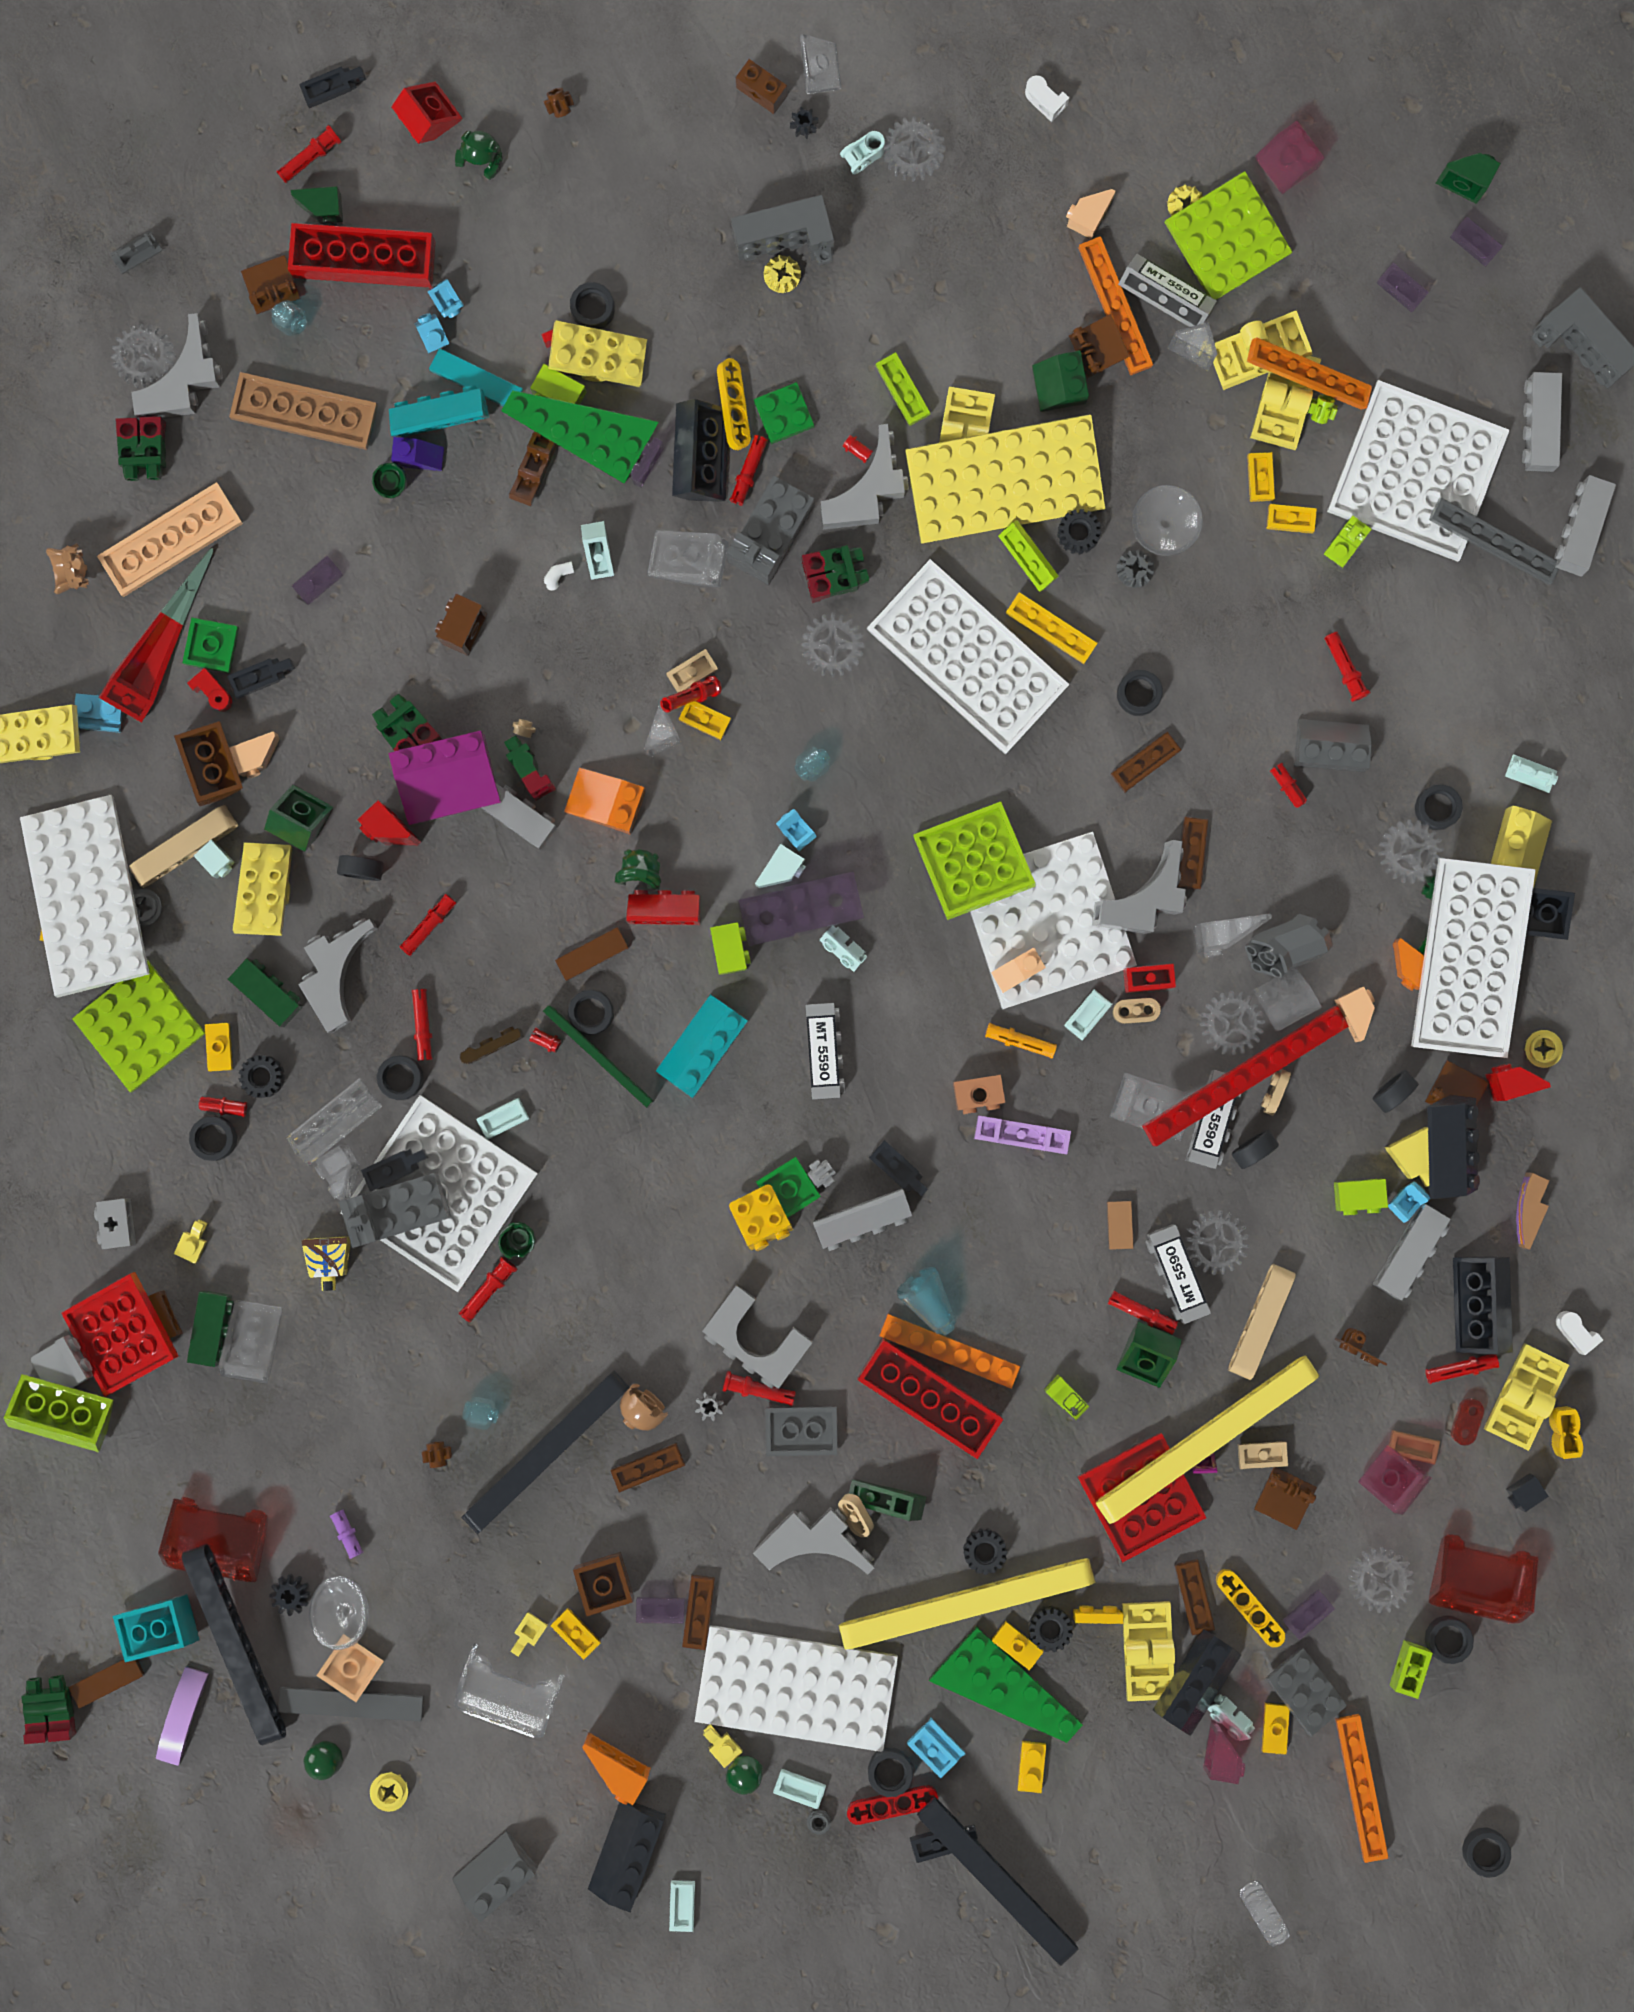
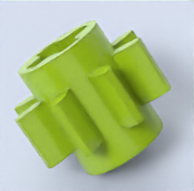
M1320 394L1317 400L1312 398L1308 413L1312 414L1311 419L1320 424H1326L1328 419L1334 420L1338 411V405H1334L1335 399L1324 394Z

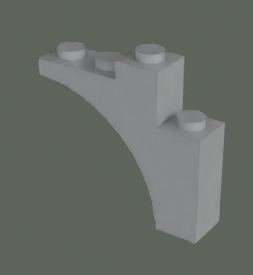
M198 313L188 314L189 325L186 343L173 368L156 383L132 392L134 415L139 420V417L167 418L196 414L195 406H198V399L195 391L220 387V379H223L222 368L213 358H210V347L205 342V335H208L207 324Z
M888 424L878 426L877 451L871 466L863 478L845 493L835 498L821 501L823 530L879 524V517L883 516L882 502L877 501L904 498L905 490H909L908 477L903 476L902 469L893 470V468H897L896 454H891L890 448L891 445H894L893 431H889Z
M1171 840L1165 842L1163 854L1156 871L1138 891L1123 899L1095 902L1092 926L1146 934L1154 932L1157 926L1158 916L1156 912L1173 915L1183 913L1187 905L1186 889L1177 888L1181 879L1179 864L1184 854L1183 848H1181L1182 841Z
M363 918L353 924L354 929L347 933L344 930L333 936L334 941L332 942L327 936L321 937L317 935L308 941V946L304 947L318 973L314 971L302 977L303 982L298 985L327 1033L332 1034L352 1022L344 1000L345 974L358 946L378 929L371 919L366 921Z
M832 1507L812 1526L809 1525L811 1521L803 1512L797 1513L793 1510L753 1550V1554L769 1571L782 1561L808 1553L838 1556L855 1564L867 1575L874 1569V1564L872 1563L874 1558L865 1549L861 1551L855 1545L858 1542L849 1532L843 1533L848 1527L847 1518L841 1513L840 1509L834 1510Z

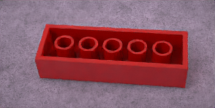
M291 223L288 271L293 278L432 288L436 241L433 234L428 232Z
M882 1338L857 1377L858 1381L976 1459L979 1458L1004 1420L1001 1415L884 1338Z

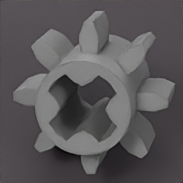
M817 1159L809 1165L811 1171L807 1175L817 1188L822 1184L827 1188L834 1182L832 1176L836 1172L826 1159L821 1163Z
M704 1392L703 1400L696 1399L700 1407L695 1410V1413L701 1412L703 1414V1421L706 1419V1416H711V1419L715 1421L716 1412L723 1414V1411L718 1407L724 1401L716 1399V1392L713 1396H708L707 1392ZM709 1401H713V1407L716 1409H711L707 1412L705 1410L706 1406L703 1403L708 1404Z

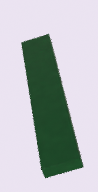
M548 1005L543 1010L554 1023L646 1108L653 1103L651 1097L581 1032L573 1027L553 1006Z

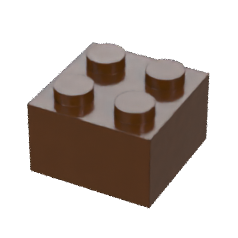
M455 594L454 599L450 598L446 605L445 611H447L444 620L440 619L436 626V637L442 645L468 656L487 617V612L482 605Z
M621 1552L575 1565L573 1572L586 1616L633 1603L635 1597Z

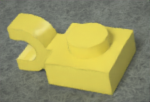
M200 1219L195 1221L191 1234L183 1232L174 1254L192 1263H198L207 1243L201 1237L208 1223Z
M528 1612L514 1632L520 1638L510 1652L519 1657L527 1643L534 1646L548 1624Z
M711 1724L703 1730L705 1732L703 1735L706 1739L713 1743L709 1747V1751L724 1768L743 1753L740 1746L727 1732L721 1737Z

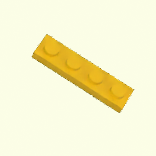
M1020 592L1006 611V614L1083 664L1098 644Z

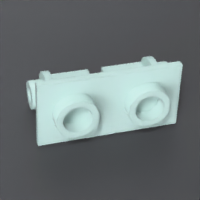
M1514 754L1505 774V777L1547 793L1550 792L1552 784L1555 785L1558 780L1556 770Z
M832 925L824 933L820 941L827 951L833 952L846 968H850L854 972L867 958L864 954L865 951L854 941L847 946L845 943L850 937L839 927L836 928Z
M1217 1695L1214 1699L1216 1704H1212L1208 1708L1211 1712L1210 1716L1216 1722L1222 1723L1228 1729V1734L1235 1740L1250 1739L1249 1734L1255 1729L1253 1722L1241 1711L1234 1716L1233 1713L1237 1707L1226 1696Z

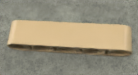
M226 805L220 806L133 862L128 868L140 887H147L194 857L210 840L217 842L235 830L238 824Z
M1275 1264L1271 1265L1231 1358L1228 1371L1249 1380L1254 1377L1296 1275L1294 1272Z

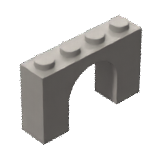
M737 1284L702 1332L706 1334L704 1338L714 1346L718 1343L725 1348L722 1352L732 1360L736 1357L743 1362L742 1367L749 1373L757 1372L761 1375V1381L770 1388L775 1386L779 1389L813 1341L793 1327L780 1346L769 1354L755 1355L745 1350L739 1342L737 1327L739 1321L756 1298Z

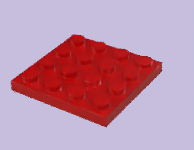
M136 1272L128 1274L61 1313L73 1337L78 1341L84 1358L91 1364V1372L104 1397L179 1357Z
M1161 1432L1077 1476L1122 1563L1206 1519L1184 1474L1114 1523L1109 1524L1096 1505V1502L1101 1497L1170 1449Z

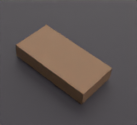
M1131 1201L1107 1202L1109 1249H1133Z
M1392 1430L1387 1453L1435 1464L1440 1441Z

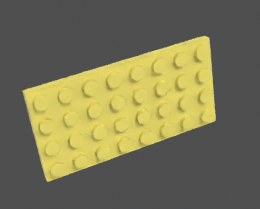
M1090 414L905 449L921 543L1007 528L1017 520L1023 525L1065 517L1068 512L1072 514V510L1075 509L1077 513L1080 509H1084V512L1105 509L1092 416Z

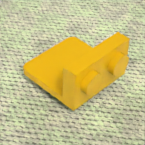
M765 1185L729 1204V1208L750 1250H762L769 1245L768 1242L776 1238L777 1240H782L790 1235V1231L794 1230L771 1185Z

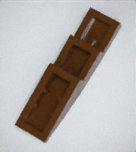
M535 431L533 432L527 445V452L518 469V476L509 493L510 499L528 506L532 505L557 446L556 443Z

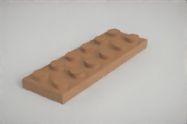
M240 372L229 417L231 420L367 450L378 404Z

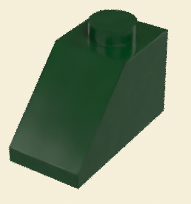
M337 186L291 190V196L295 203L320 224L333 226L337 222H343L342 197Z

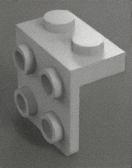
M72 1334L56 1340L55 1344L31 1358V1363L41 1380L74 1388L93 1377L91 1364L84 1358L80 1345L73 1338Z

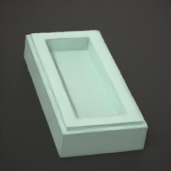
M1094 989L1064 1026L1080 1040H1083L1111 1007L1112 1003Z
M517 1098L476 1120L485 1138L489 1140L530 1118L520 1098Z
M781 1769L773 1793L818 1809L826 1785Z
M671 1880L669 1931L693 1932L695 1881Z

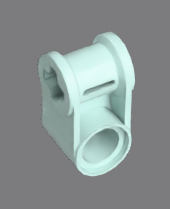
M871 131L856 142L846 146L840 155L851 166V172L857 174L884 155L885 139L880 132ZM871 142H878L880 147L872 149L869 147V144Z

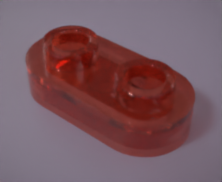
M1467 1398L1459 1404L1451 1428V1436L1460 1445H1470L1477 1437L1484 1415V1407L1478 1400ZM1471 1407H1475L1476 1409L1474 1415L1469 1414V1409ZM1467 1429L1469 1434L1466 1438H1463L1461 1433Z

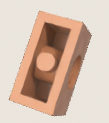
M1001 1075L953 1082L957 1110H963V1114L977 1112V1107L986 1106V1110L1000 1109V1104L1005 1103ZM977 1088L983 1089L986 1093V1097L982 1102H977L973 1098V1092Z

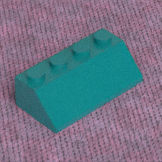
M476 385L462 388V393L454 394L453 391L439 393L440 397L431 399V396L417 398V403L408 404V401L394 403L395 408L389 409L391 436L402 438L490 418L484 392L480 388L477 389Z
M710 994L659 1065L656 1072L690 1097L695 1098L748 1024V1020Z

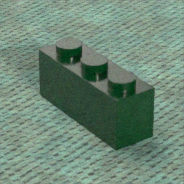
M246 958L228 980L279 1027H285L303 1008L299 1003L301 999L293 991H285L281 987L284 983L275 975L270 977L264 971L266 967L259 960L255 959L253 961Z
M206 1290L199 1292L187 1363L217 1367L220 1365V1362H224L226 1348H223L224 1340L228 1338L230 1333V1325L227 1324L228 1317L232 1315L234 1310V1301H231L232 1295Z

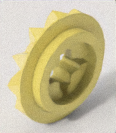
M1186 184L1178 188L1176 187L1168 198L1167 206L1170 215L1173 216L1183 209V203L1180 200L1185 201L1190 196V204L1203 197L1202 192H1199L1195 186L1191 187Z
M779 255L773 259L771 258L765 266L764 280L767 286L775 292H790L800 282V267L790 256ZM786 266V273L789 276H783L780 282H778L779 276L776 271H781Z
M1540 1030L1532 1033L1526 1040L1524 1051L1526 1052L1527 1060L1534 1066L1548 1068L1560 1060L1563 1053V1045L1555 1033L1548 1030ZM1541 1042H1544V1046L1552 1048V1050L1545 1052V1056H1542V1052L1534 1049L1540 1047Z
M392 1772L380 1774L370 1787V1797L373 1804L378 1809L387 1812L395 1811L402 1807L409 1793L407 1782L403 1780L401 1775ZM395 1784L393 1792L396 1795H390L383 1799L386 1793L384 1787L389 1788Z

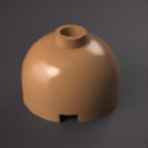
M632 1384L620 1402L621 1414L624 1417L623 1422L630 1429L652 1430L661 1424L667 1417L668 1412L663 1413L665 1406L649 1390L646 1389L642 1392L638 1390L640 1385Z

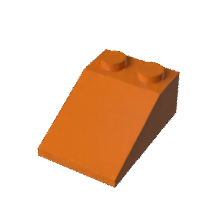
M579 768L564 812L631 835L646 790L642 786L625 780Z
M588 1733L582 1747L611 1793L615 1795V1799L625 1805L628 1803L633 1805L648 1780L650 1768Z

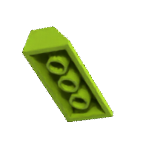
M21 1374L4 1415V1420L8 1427L99 1452L108 1431L113 1400Z

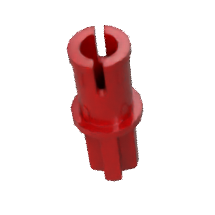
M1280 763L1277 767L1282 774L1280 775L1275 767L1270 770V773L1273 774L1281 786V792L1284 791L1294 807L1299 808L1307 802V799L1297 786V780H1293L1284 764Z
M202 1096L198 1106L200 1110L217 1112L221 1116L231 1114L245 1117L248 1103L227 1100L226 1097L218 1099Z

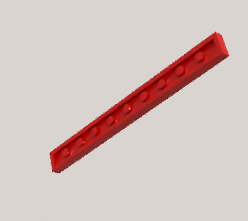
M1333 1006L1143 1124L1142 1127L1152 1146L1157 1147L1348 1028L1349 1026L1339 1007Z

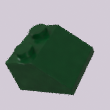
M1477 153L1449 162L1435 184L1477 204L1488 189L1501 163L1489 154Z
M1081 351L1058 354L1032 365L1040 412L1086 404L1089 395Z
M292 784L270 808L264 830L305 852L317 839L333 810V806Z
M1138 1321L1128 1338L1116 1370L1160 1388L1177 1361L1182 1339Z

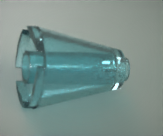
M929 1267L919 1271L921 1276L915 1279L911 1276L897 1289V1296L936 1334L947 1335L954 1330L956 1318L939 1272L935 1267Z

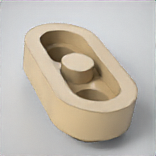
M1152 998L1128 999L1117 1002L1113 1007L1112 1013L1115 1020L1122 1024L1151 1022L1159 1017L1161 1008L1159 1003ZM1145 1006L1151 1007V1014L1147 1015L1144 1013ZM1125 1007L1128 1009L1127 1016L1120 1014L1121 1008Z
M1281 1069L1279 1073L1275 1072L1270 1081V1085H1273L1270 1094L1266 1093L1261 1103V1106L1264 1107V1113L1273 1116L1277 1111L1291 1072Z
M845 1494L838 1503L841 1513L847 1518L846 1522L855 1535L867 1537L874 1528L872 1519L858 1496Z

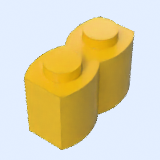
M1568 1406L1553 1408L1549 1415V1423L1554 1431L1552 1435L1554 1453L1563 1459L1581 1457L1583 1454V1442L1578 1434L1580 1430L1578 1412L1576 1409Z

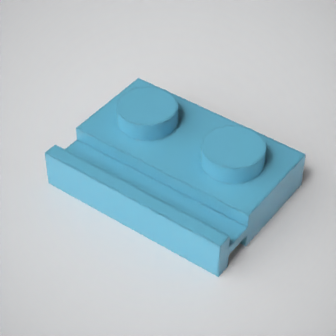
M76 693L75 705L77 706L79 729L121 733V722L123 721V712L101 700L98 695Z
M932 1718L907 1741L908 1746L940 1778L965 1755L962 1748Z

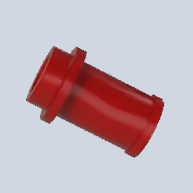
M850 435L842 446L845 448V452H851L862 460L863 463H866L873 453V450H870L857 440V436L853 437Z
M538 1028L534 1029V1035L531 1034L530 1042L548 1049L550 1053L552 1051L556 1053L562 1040L558 1039L557 1035L552 1036Z

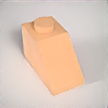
M1110 189L1080 198L1076 206L1071 205L1066 215L1069 218L1067 227L1092 240L1116 191Z
M273 731L229 747L237 771L241 776L253 778L260 775V771L266 769L280 740L278 734Z
M1032 948L994 970L991 974L1002 993L1046 967L1035 948Z
M1360 987L1334 1000L1341 1010L1355 1042L1365 1039L1375 1008L1373 1005L1375 1000L1370 990Z

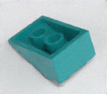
M188 1594L113 1616L125 1662L183 1648L200 1640Z

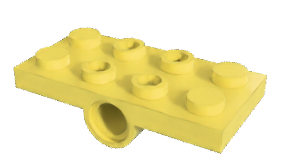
M1297 311L1266 323H1262V321L1250 322L1241 328L1240 333L1207 346L1223 390L1270 372L1247 362L1251 341L1256 337L1305 358L1313 355Z
M556 320L553 327L548 369L581 375L583 379L592 382H603L606 380L640 387L647 339Z
M1312 356L1306 357L1307 359H1310L1319 364L1321 362L1320 358ZM1268 372L1250 438L1296 450L1305 416L1312 400L1313 389L1275 373Z
M949 387L939 443L988 434L995 394Z
M76 705L0 715V763L22 760L52 759L53 756L80 753Z
M244 843L233 923V932L235 934L282 936L285 906L289 903L290 898L289 873L293 849L291 845Z
M1523 1344L1484 1429L1529 1451L1543 1420L1549 1417L1555 1406L1556 1398L1554 1396L1569 1365L1527 1344Z
M1169 1601L1122 1603L1127 1701L1159 1700L1174 1676L1175 1649L1172 1639L1171 1603Z

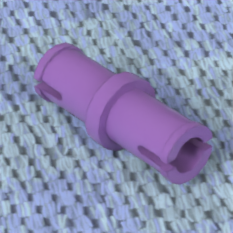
M344 1509L330 1515L339 1534L337 1538L342 1540L349 1559L363 1553L354 1534L356 1530L355 1528L352 1529Z

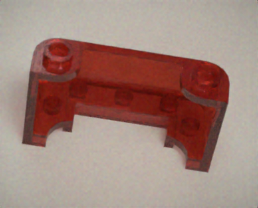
M182 1497L181 1500L173 1499L158 1555L164 1566L186 1571L182 1562V1553L208 1544L223 1578L256 1582L268 1525V1515H265V1512L253 1509L251 1512L246 1513L245 1516L199 1509V1506L195 1504V1500L188 1497Z
M1453 1534L1445 1535L1440 1542L1429 1592V1603L1434 1606L1506 1623H1521L1534 1613L1538 1557L1531 1556L1526 1551H1517L1516 1554L1505 1557L1465 1547V1542L1461 1540L1460 1536Z

